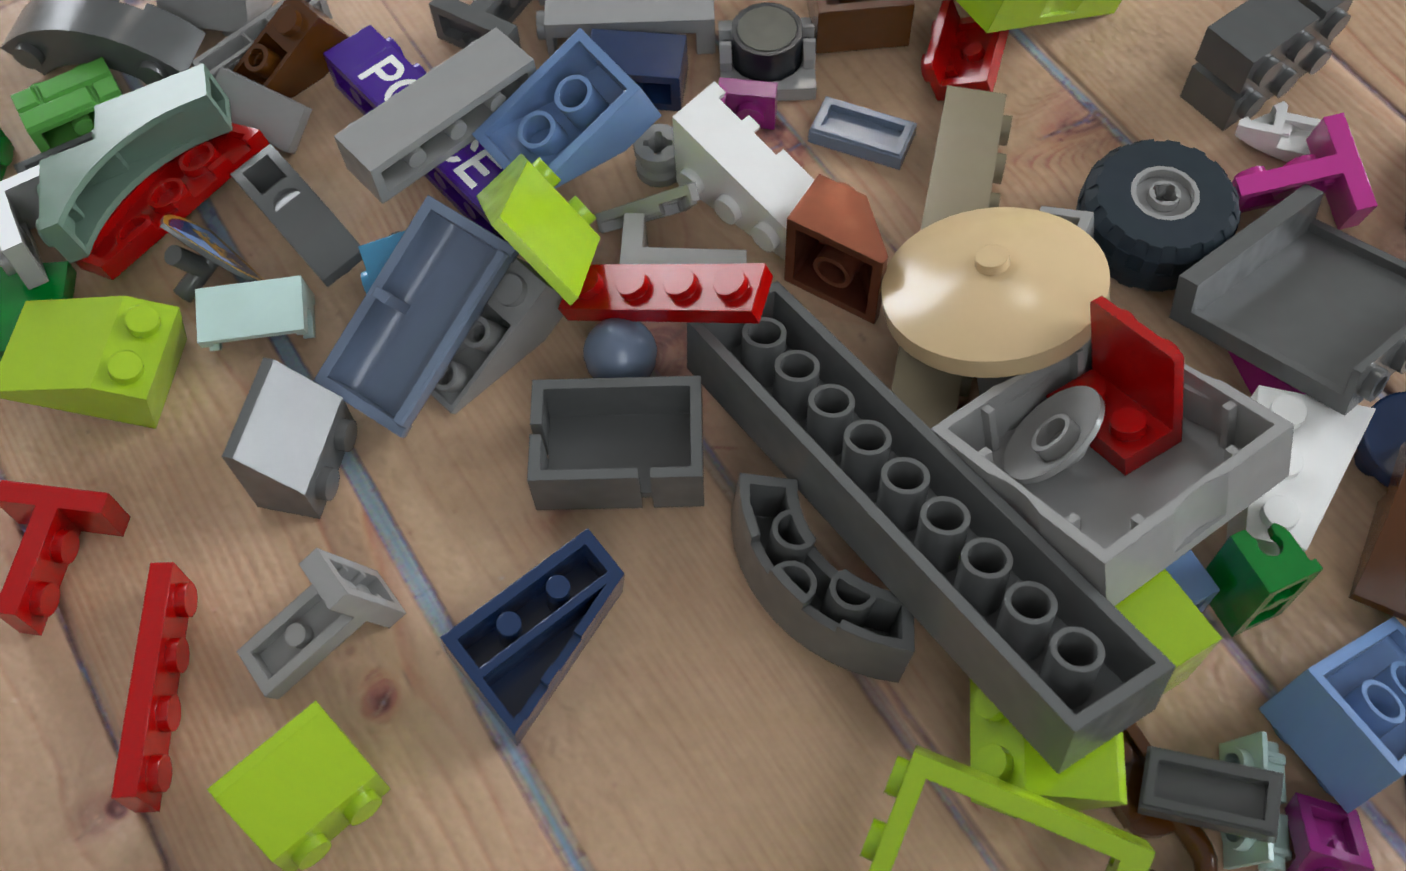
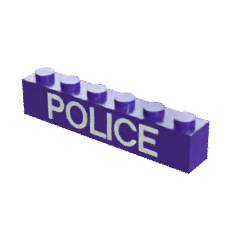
M371 25L366 26L323 53L335 87L363 115L427 74L420 64L415 63L412 65L405 58L401 48L393 38L388 37L385 39ZM475 139L424 176L466 218L506 241L491 226L476 197L504 169Z

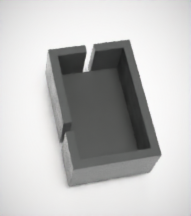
M1247 0L1207 27L1195 60L1198 62L1191 67L1180 97L1222 131L1245 117L1251 119L1261 109L1265 101L1274 95L1278 98L1282 97L1294 86L1298 78L1307 72L1313 75L1326 64L1332 55V50L1329 47L1333 39L1345 28L1351 18V15L1347 12L1353 0Z
M701 375L532 380L530 426L533 434H529L527 482L536 510L643 508V498H653L654 508L704 506Z

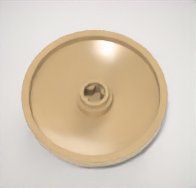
M993 207L976 209L949 216L925 227L914 234L896 251L887 265L886 273L882 279L883 311L888 329L896 342L912 357L930 367L966 377L1001 378L1017 376L1056 364L1075 353L1091 339L1090 302L1100 296L1110 301V270L1104 252L1098 243L1083 229L1068 220L1047 212L1026 208Z

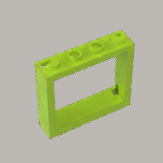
M916 744L911 760L897 756L884 790L885 794L896 798L887 823L876 818L873 819L860 857L872 861L869 871H892L926 779L1110 856L1105 871H1149L1156 852L1149 842L1141 837Z

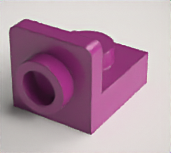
M719 77L718 85L726 92L720 100L741 120L749 115L760 125V128L775 130L778 83Z
M1295 792L1284 808L1285 814L1288 815V826L1296 856L1286 871L1375 870L1357 810L1354 809L1347 814L1341 805Z

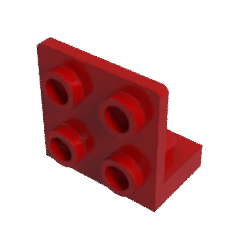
M1100 296L1090 302L1092 369L1046 395V397L1049 398L1064 389L1075 386H1088L1096 390L1104 400L1105 414L1101 427L1089 446L1126 476L1182 442L1184 355L1172 341L1161 338L1137 321L1132 313L1125 309H1120L1105 297Z

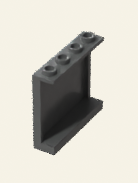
M1304 184L1179 275L1169 318L1345 416L1363 399L1369 402L1376 399L1394 372L1397 371L1401 374L1406 372V262L1317 220L1316 216L1324 192Z

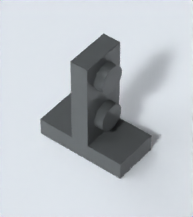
M432 0L429 3V7L439 39L464 49L471 42L497 27L521 48L517 25L513 24V22L532 0H473L471 5L459 0Z

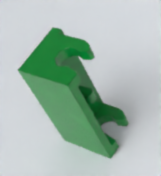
M1272 523L1267 532L1270 539L1278 545L1279 555L1270 556L1263 553L1259 548L1258 541L1244 529L1229 536L1205 569L1220 589L1209 605L1231 638L1282 614L1323 570L1317 559L1310 561L1292 534L1277 523Z

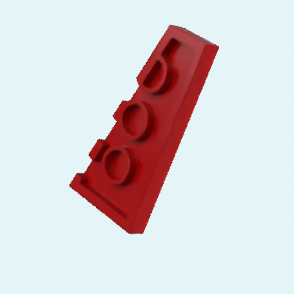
M232 123V131L181 153L150 174L126 196L102 227L89 257L78 260L75 263L82 270L114 280L168 233L160 227V220L163 216L170 214L186 218L232 178L230 175L232 172L270 143L259 129Z

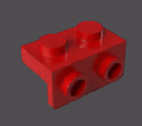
M942 0L937 19H934L931 25V39L927 53H924L921 58L922 77L925 82L930 83L937 101L945 100L947 85L993 92L1009 30L986 33L971 16L960 18L953 0Z

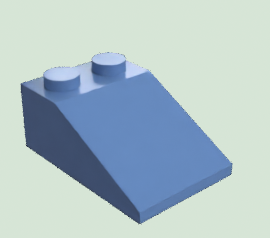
M579 28L472 135L503 169L521 153L531 163L540 157L561 179L554 187L556 189L626 151L662 115L644 91Z
M1396 617L1390 618L1311 666L1258 708L1272 724L1276 735L1295 751L1316 776L1321 788L1327 794L1334 797L1347 814L1406 774V628Z

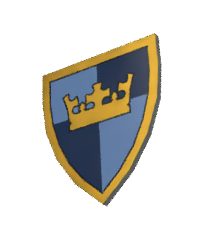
M170 214L163 216L160 220V227L200 253L198 255L178 245H171L164 254L167 264L187 272L173 290L185 301H193L195 289L202 288L218 266L249 282L265 280L212 230L183 217Z

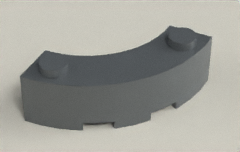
M31 0L23 8L3 42L1 49L11 54L24 67L37 70L43 75H47L50 71L61 66L89 63L103 57L109 69L131 75L149 85L189 69L191 61H193L206 33L182 18L149 3L146 4L143 10L121 3L119 0Z
M739 473L731 508V530L734 549L744 577L762 607L793 639L828 662L867 677L899 683L915 652L914 616L891 591L870 584L847 569L838 571L815 547L816 538L811 532L800 506L797 479Z

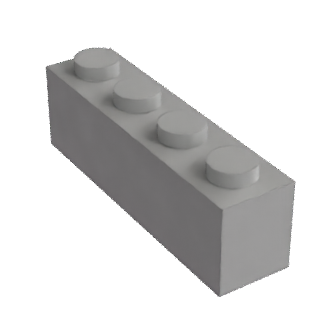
M495 27L334 135L347 169L384 204L473 142L476 138L472 133L536 71L534 59Z

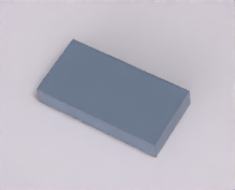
M826 96L809 129L808 142L900 170L915 137L917 123Z

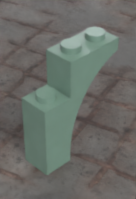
M204 63L94 106L95 128L91 131L93 140L39 160V184L36 186L39 197V218L36 220V228L43 242L51 248L55 247L69 263L89 257L94 242L110 215L126 196L150 174L181 153L232 131L229 98Z

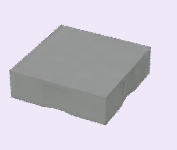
M1090 339L1075 353L1056 364L1031 373L1017 375L993 386L932 427L931 430L1113 606H1116L1289 476L1294 424L1224 381L1202 374L1185 364L1182 442L1126 476L1088 446L1084 457L1074 466L1066 468L1041 482L1020 484L1004 471L1003 454L1005 447L1017 426L1036 406L1047 399L1046 395L1092 369V346Z

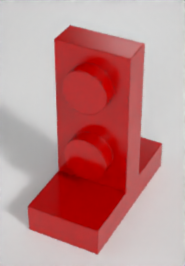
M1 480L0 507L18 524L28 526L0 593V618L19 633L42 636L48 618L54 614L58 607L60 599L59 589L68 565L75 560L78 554L81 532L124 537L131 516L106 492Z

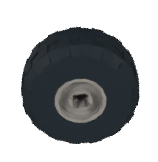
M1141 140L1109 151L1105 157L1098 160L1091 168L1080 191L1076 210L1094 212V240L1104 252L1109 265L1110 277L1124 286L1155 292L1175 290L1179 275L1235 235L1241 216L1239 208L1240 198L1236 187L1233 186L1224 169L1197 148H1189L1181 145L1180 142L1172 140Z

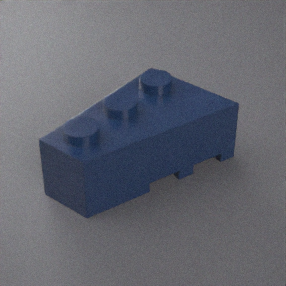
M588 528L440 637L448 656L516 746L519 745L623 592L625 573Z

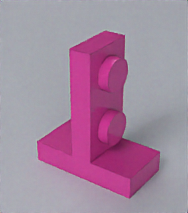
M1344 112L1323 117L1306 139L1311 154L1299 156L1287 162L1283 167L1266 170L1264 166L1248 168L1235 175L1232 181L1240 198L1239 208L1241 213L1277 205L1304 184L1310 185L1326 195L1338 230L1358 226L1378 206Z

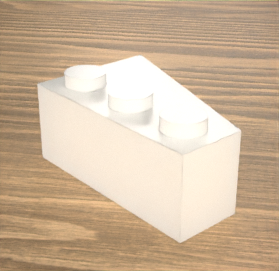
M714 81L672 116L677 183L679 186L695 182L700 200L712 207L724 222L730 225L735 224L752 236L755 243L761 249L767 252H774L785 260L787 218L814 182V179L784 149L776 155L755 134L760 125L749 115L743 120L735 115L720 100L726 92Z
M1258 385L1251 398L1294 424L1289 476L1228 521L1226 540L1229 536L1245 529L1258 541L1259 548L1263 553L1276 556L1279 555V547L1270 539L1267 529L1272 523H1277L1292 534L1305 552L1376 408L1357 405L1344 416L1306 394Z

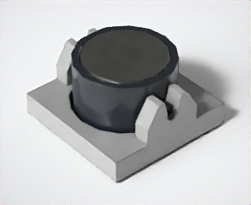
M763 2L752 4L741 10L733 20L718 21L720 77L778 83L777 101L816 100V40L814 38V24H811V17L800 18L792 9L784 5Z

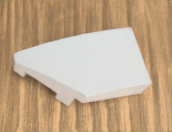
M1282 101L1273 105L1271 112L1252 121L1249 117L1239 120L1235 136L1267 155L1289 162L1299 156L1311 154L1306 139L1322 119L1288 113V104Z

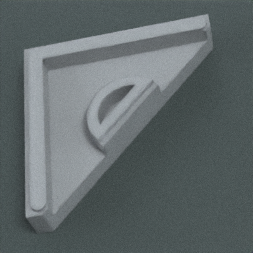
M693 182L597 213L595 217L597 218L599 232L606 233L623 228L624 213H645L647 222L685 212L698 204L697 202L700 198L696 183Z

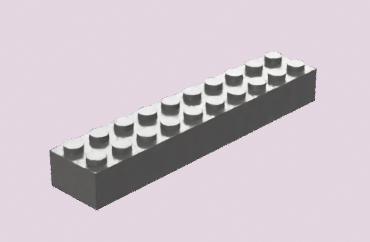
M778 281L771 283L759 324L687 323V369L694 376L701 375V384L780 471L789 479H797L798 490L1057 774L1156 709L1176 666Z

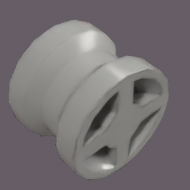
M653 124L633 143L636 157L635 164L637 175L643 183L661 188L677 182L673 127L666 124Z

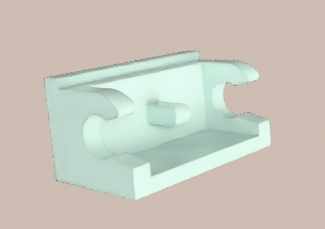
M301 275L195 289L197 343L202 348L209 347L210 351L222 350V343L294 333L303 335L304 339L315 338V295Z

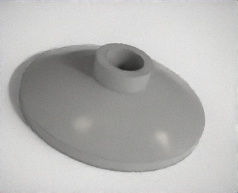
M1075 386L1050 396L1036 406L1017 426L1005 447L1003 468L1006 474L1020 484H1033L1046 480L1062 470L1077 464L1084 457L1088 446L1097 435L1105 414L1103 398L1091 387Z

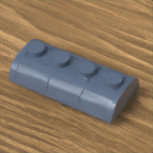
M427 195L313 381L343 397L346 403L399 437L406 438L413 422L439 380L443 378L455 354L475 322L480 318L484 307L519 253L506 241Z

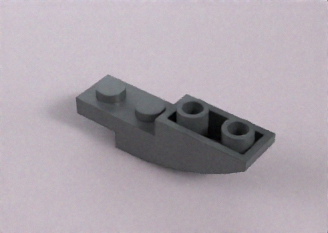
M271 144L267 145L230 174L327 287L341 276L347 274L356 264L363 260L358 248L361 245Z

